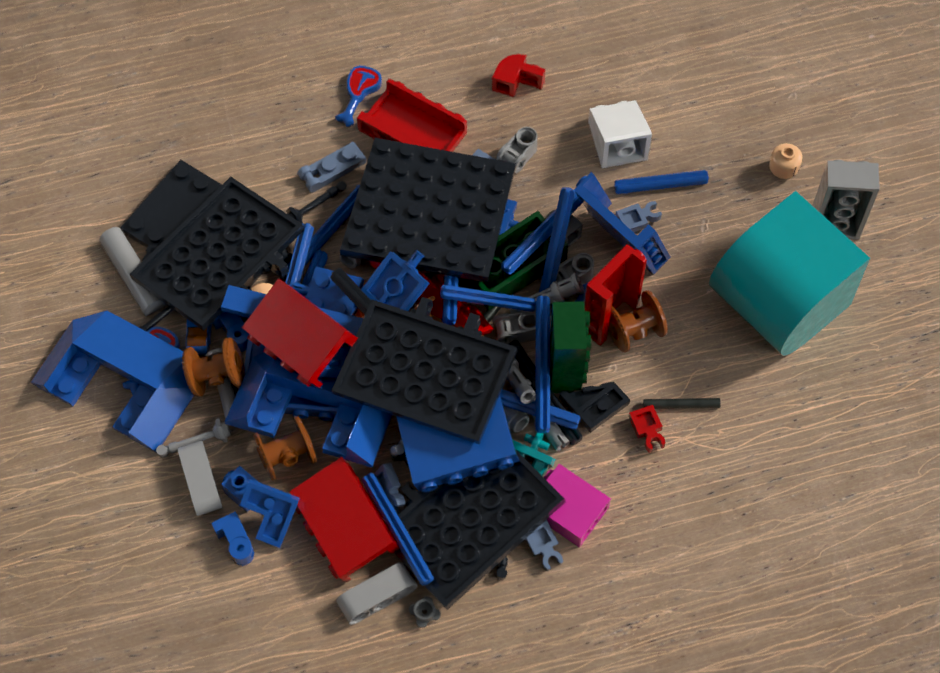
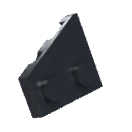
M615 382L604 383L597 387H582V390L570 393L566 390L559 394V398L572 413L580 416V422L590 433L630 404V399Z

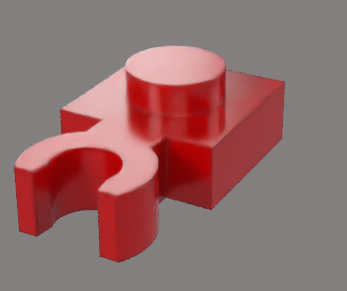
M650 405L629 412L628 417L637 438H646L645 448L647 452H652L651 442L653 441L658 442L661 449L665 447V438L657 433L662 431L663 426L654 406Z

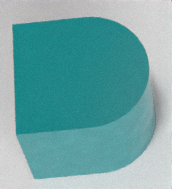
M794 191L733 243L714 268L709 279V286L781 355L785 356L806 344L852 304L870 257L797 191Z

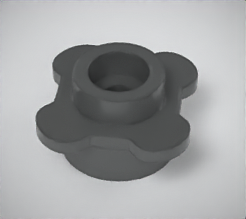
M429 596L424 597L409 607V613L414 615L417 620V626L420 628H425L429 622L438 620L441 616L440 610L435 608L433 599ZM427 610V614H423L422 611Z

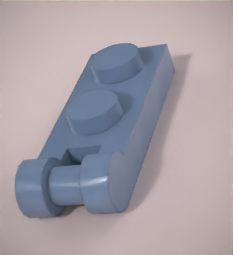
M353 141L310 166L301 167L297 175L301 180H305L306 187L310 192H315L366 164L367 161L364 154Z

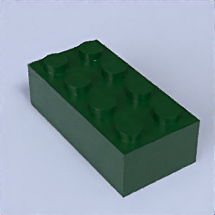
M536 211L499 235L488 283L461 279L470 289L514 295L541 277L551 235L512 274L508 275L501 269V264L546 219L539 211ZM566 241L560 263L567 260L568 244ZM484 305L488 311L495 307Z
M584 301L552 303L550 384L554 394L566 390L568 393L582 390V384H587L591 335H589L588 327H590V312L585 311Z

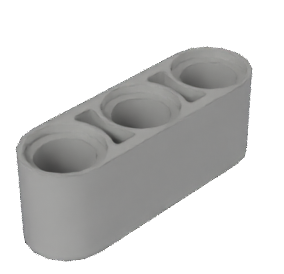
M203 441L178 447L177 450L197 516L222 509V503Z
M401 562L341 594L336 602L348 623L353 625L412 593L417 588V584L405 564Z

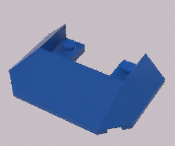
M107 310L72 320L31 381L33 385L71 406L75 405L101 365L137 383L139 387L112 427L156 452L159 445H163L194 397L184 375L182 364L183 351Z
M264 352L252 358L225 419V424L274 438L291 396L295 395L338 408L322 448L324 454L338 458L343 457L345 460L373 467L392 414L334 395L332 388L337 378L318 377L317 379L323 385L320 388L314 384L308 387L297 379L299 373L295 370L291 373L280 365L282 360L279 357L275 360Z

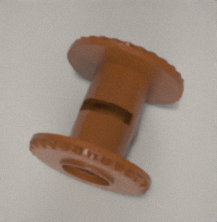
M649 290L641 293L642 306L634 309L633 314L627 312L619 315L613 306L611 308L608 331L615 345L624 353L630 351V336H633L634 340L643 339L648 336L647 331L651 327L659 337H664L668 333L664 311L655 295Z
M225 338L223 341V353L213 355L212 358L209 356L200 358L192 347L184 349L182 354L183 370L187 385L193 395L197 397L203 396L206 390V381L209 382L210 386H217L224 383L226 376H229L235 387L241 386L245 376V366L239 346L233 338Z
M299 416L293 417L297 431L287 434L281 439H275L263 444L257 432L253 434L261 462L272 481L277 480L273 466L280 463L287 467L293 466L298 462L299 455L307 453L313 465L317 463L311 439Z

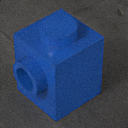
M239 465L235 470H231L225 475L221 485L224 493L240 506L249 480H257ZM241 507L244 511H249V509Z

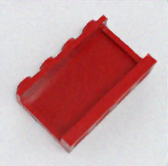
M390 78L386 81V90L368 113L361 111L357 116L358 131L373 139L380 138L451 152L455 150L467 134V120L462 115L447 110L442 104L434 103L422 93L414 92L403 83Z
M628 244L586 287L584 307L585 311L590 312V327H588L591 339L599 346L607 340L612 306L617 309L623 302H626L633 309L639 306L647 259L640 250L633 249Z
M279 278L242 326L249 333L247 338L259 347L263 344L266 347L263 350L266 354L275 360L279 357L282 360L280 365L291 373L294 370L299 373L297 379L308 387L314 384L320 388L323 383L317 378L343 343L346 342L353 346L358 339Z
M340 457L289 491L291 495L300 498L295 511L299 515L303 514L306 519L303 525L311 536L315 535L318 543L315 545L323 557L327 556L331 564L328 568L335 579L340 578L347 583L351 580L349 575L388 550L392 554L400 549L350 463L343 457Z

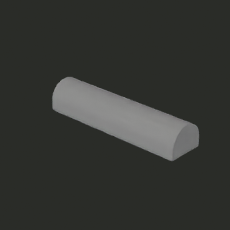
M113 227L102 233L99 238L102 247L145 317L167 306V304L131 279L130 273L141 261L119 227Z

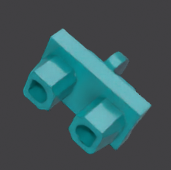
M537 433L535 437L529 434L525 435L524 441L531 443V447L512 439L514 448L524 458L526 455L534 458L532 466L542 476H544L549 466H554L556 459L537 451L538 448L546 451L549 449L550 444L542 440L544 433Z

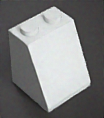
M636 100L629 102L621 101L617 104L599 105L595 108H590L588 122L602 168L648 160L652 132Z

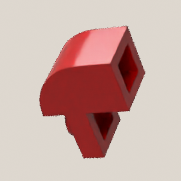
M513 54L507 56L499 62L492 76V91L514 97L520 83L542 90L545 83L546 69L535 64H527V55Z

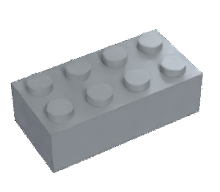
M833 160L827 161L812 206L849 239H860L879 192L878 163Z

